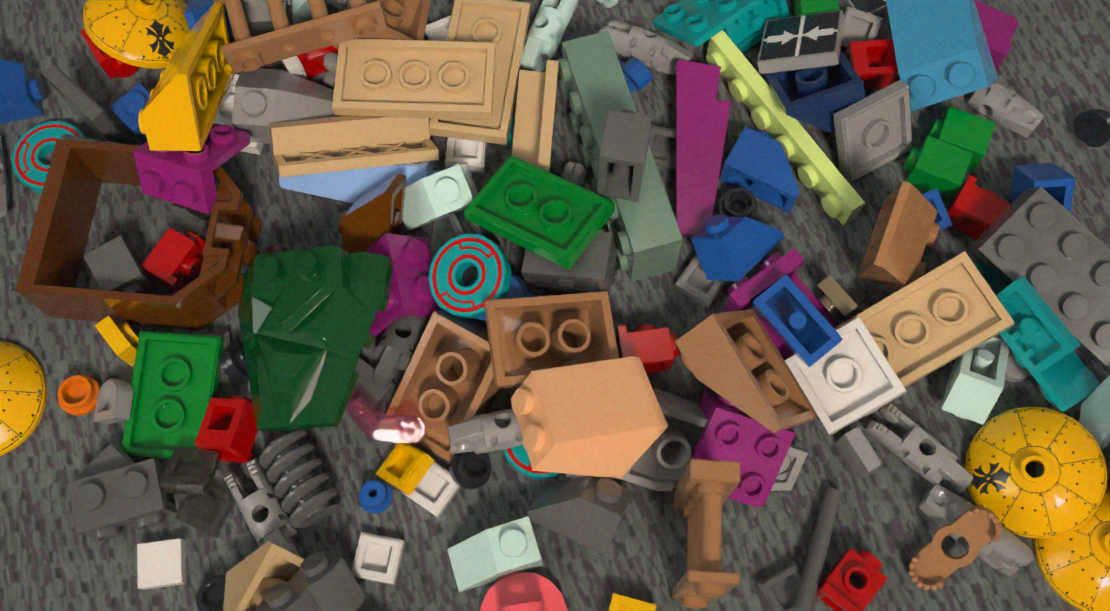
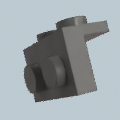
M155 458L67 482L76 534L94 537L95 542L117 538L122 535L121 528L137 524V529L161 525L165 523L164 516L177 513L175 504L167 501L160 460Z

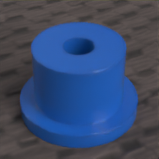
M378 479L366 482L359 492L361 507L373 514L385 511L391 505L393 499L391 487L386 482ZM377 492V495L372 498L371 495Z

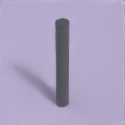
M827 487L824 489L794 611L813 610L841 498V492L835 488Z

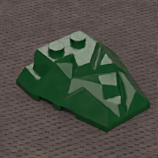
M333 245L255 256L252 267H248L243 275L238 318L258 430L269 432L339 426L359 376L353 370L362 348L370 349L374 339L369 330L377 310L385 312L389 302L393 264L389 257L367 252L348 254L341 247Z

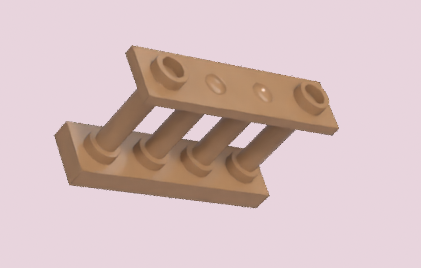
M213 0L214 3L221 2L223 6H226L235 42L223 45L221 49L234 74L242 71H254L266 64L359 37L368 38L377 32L387 30L379 1L367 4L366 0H349L351 9L329 15L324 0H308L313 20L290 26L283 0H266L274 31L251 37L242 6V1L244 0Z
M691 459L674 492L673 511H684L683 517L688 519L687 573L671 589V599H682V607L707 609L709 608V601H716L720 597H725L726 593L740 584V573L721 572L722 505L740 483V462Z

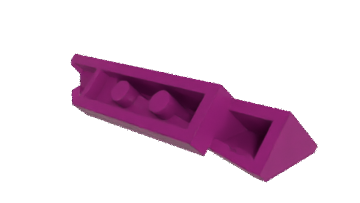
M679 60L676 64V221L681 235L692 237L704 226L703 223L713 216L731 102L716 100L721 66Z

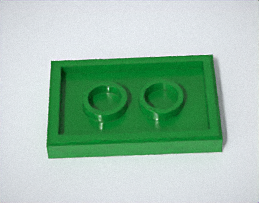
M511 155L464 209L466 220L570 270L615 212V203Z
M139 332L131 383L133 389L130 420L125 422L121 447L128 456L208 462L209 455L195 446L194 443L210 399L217 398L221 374L220 356L223 353L225 344L223 337Z

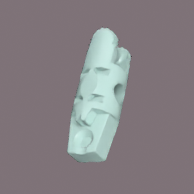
M559 0L542 1L526 36L521 67L524 70L543 72L547 65V60L552 59L555 55L578 0H561L559 4Z

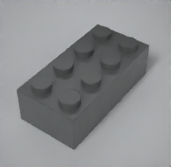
M1041 186L1027 188L968 249L1008 285L1016 279L1025 276L1081 344L1078 349L1090 360L1107 366L1110 363V248Z

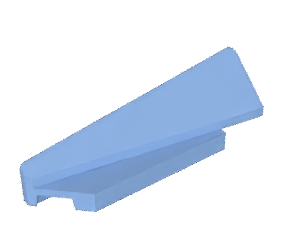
M434 161L289 177H279L278 174L279 185L283 189L355 203L359 197L397 174L406 175L407 187L422 178L442 170H433ZM461 210L454 214L457 216H463L464 210Z

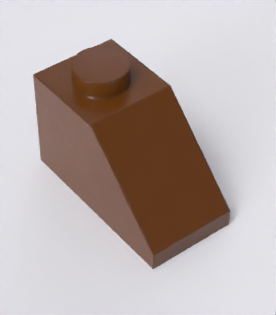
M395 175L359 197L349 211L342 213L338 224V233L342 234V249L347 253L366 252L386 233L402 235L406 175Z

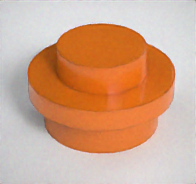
M88 375L71 376L65 379L59 386V405L65 412L71 415H86L95 409L97 395L101 386L94 378Z

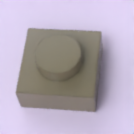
M831 275L817 285L823 294L818 300L833 318L840 313L847 321L859 311L858 305Z

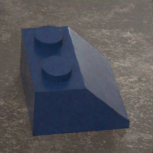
M841 49L839 64L763 74L787 116L829 133L835 131L833 114L865 98L863 80Z

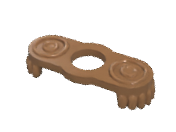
M975 506L966 510L952 523L938 528L933 535V539L912 557L909 564V575L912 576V582L916 583L919 588L923 587L926 591L929 589L935 591L937 587L939 589L943 588L944 580L959 567L971 564L977 557L978 551L991 540L994 542L999 541V536L1002 535V524L999 521V517L987 507ZM949 534L963 536L969 544L966 554L960 557H953L945 553L941 545L944 537Z

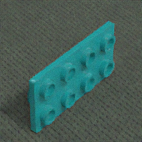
M681 0L676 4L666 7L663 13L654 18L652 22L656 29L694 47L700 46L723 30L741 53H744L762 40L766 20L787 18L790 15L786 0Z
M982 261L974 264L1015 322L1014 326L998 335L1011 348L1016 362L1022 368L1028 370L1039 383L1044 397L1050 403L1056 405L1060 411L1064 412L1093 393L1100 383L1074 352L1081 344L1025 276L1016 279L1008 285Z

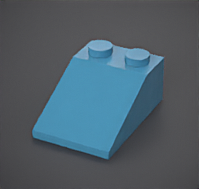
M886 0L899 77L901 81L909 85L910 111L989 87L998 79L974 0Z

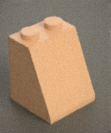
M635 356L531 371L511 397L512 410L516 415L523 438V445L527 451L533 471L621 479L668 427L641 359Z

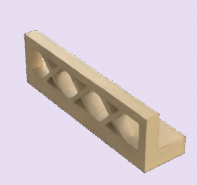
M547 60L546 72L519 70L512 145L513 156L548 172L550 170L559 61Z
M340 116L269 123L272 160L279 177L439 160L438 148L430 140L429 118Z

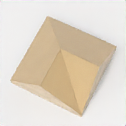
M269 541L226 572L223 611H256L258 605L263 601L265 593L272 586L291 580L305 559Z

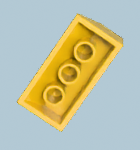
M215 2L182 38L176 51L171 53L170 62L166 69L161 71L160 80L155 89L150 91L149 100L144 109L139 111V129L142 134H146L150 151H201L235 75L221 49V46L230 44L224 6L221 2Z

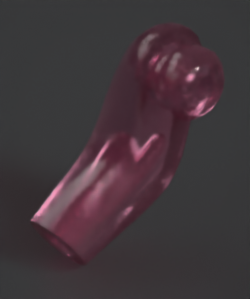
M361 394L353 399L345 409L363 433L371 440L392 443H415L422 438L425 432L424 423L418 416L383 414L376 410Z

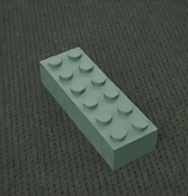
M608 30L563 42V58L557 60L559 61L558 69L561 80H558L559 92L563 102H570L572 112H569L570 125L574 135L581 134L583 145L579 146L580 154L585 168L592 167L594 178L591 179L592 191L596 194L599 154L608 110L637 111ZM648 143L639 201L635 202L603 196L615 203V212L605 223L604 227L607 233L615 235L618 245L616 263L620 272L627 271L630 282L676 270L683 242Z

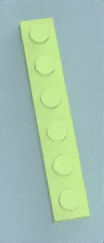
M721 30L711 37L706 55L707 63L709 65L721 66L720 74L728 83L729 91L733 98L738 102L743 101L751 111L753 122L760 130H766L773 140L781 143L787 159L789 158L798 169L799 179L807 188L815 190L821 198L825 212L830 217L837 218L843 226L856 219L865 204L862 198L797 119L786 115L772 89L727 34Z

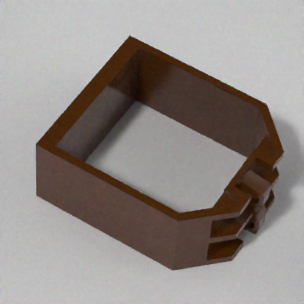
M57 139L16 285V292L51 318L100 322L109 315L118 324L127 322L129 325L201 331L239 303L243 276H240L242 265H252L255 256L260 254V250H258L254 242L259 241L262 224L253 213V209L243 198L242 192L221 166L213 170L217 197L213 203L202 254L204 257L200 275L197 279L173 296L75 288L102 182L141 186L133 150L140 146Z

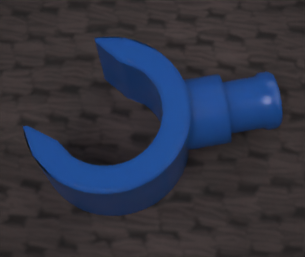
M630 58L626 63L619 60L630 93L636 88L641 90L653 79L648 68L638 59Z

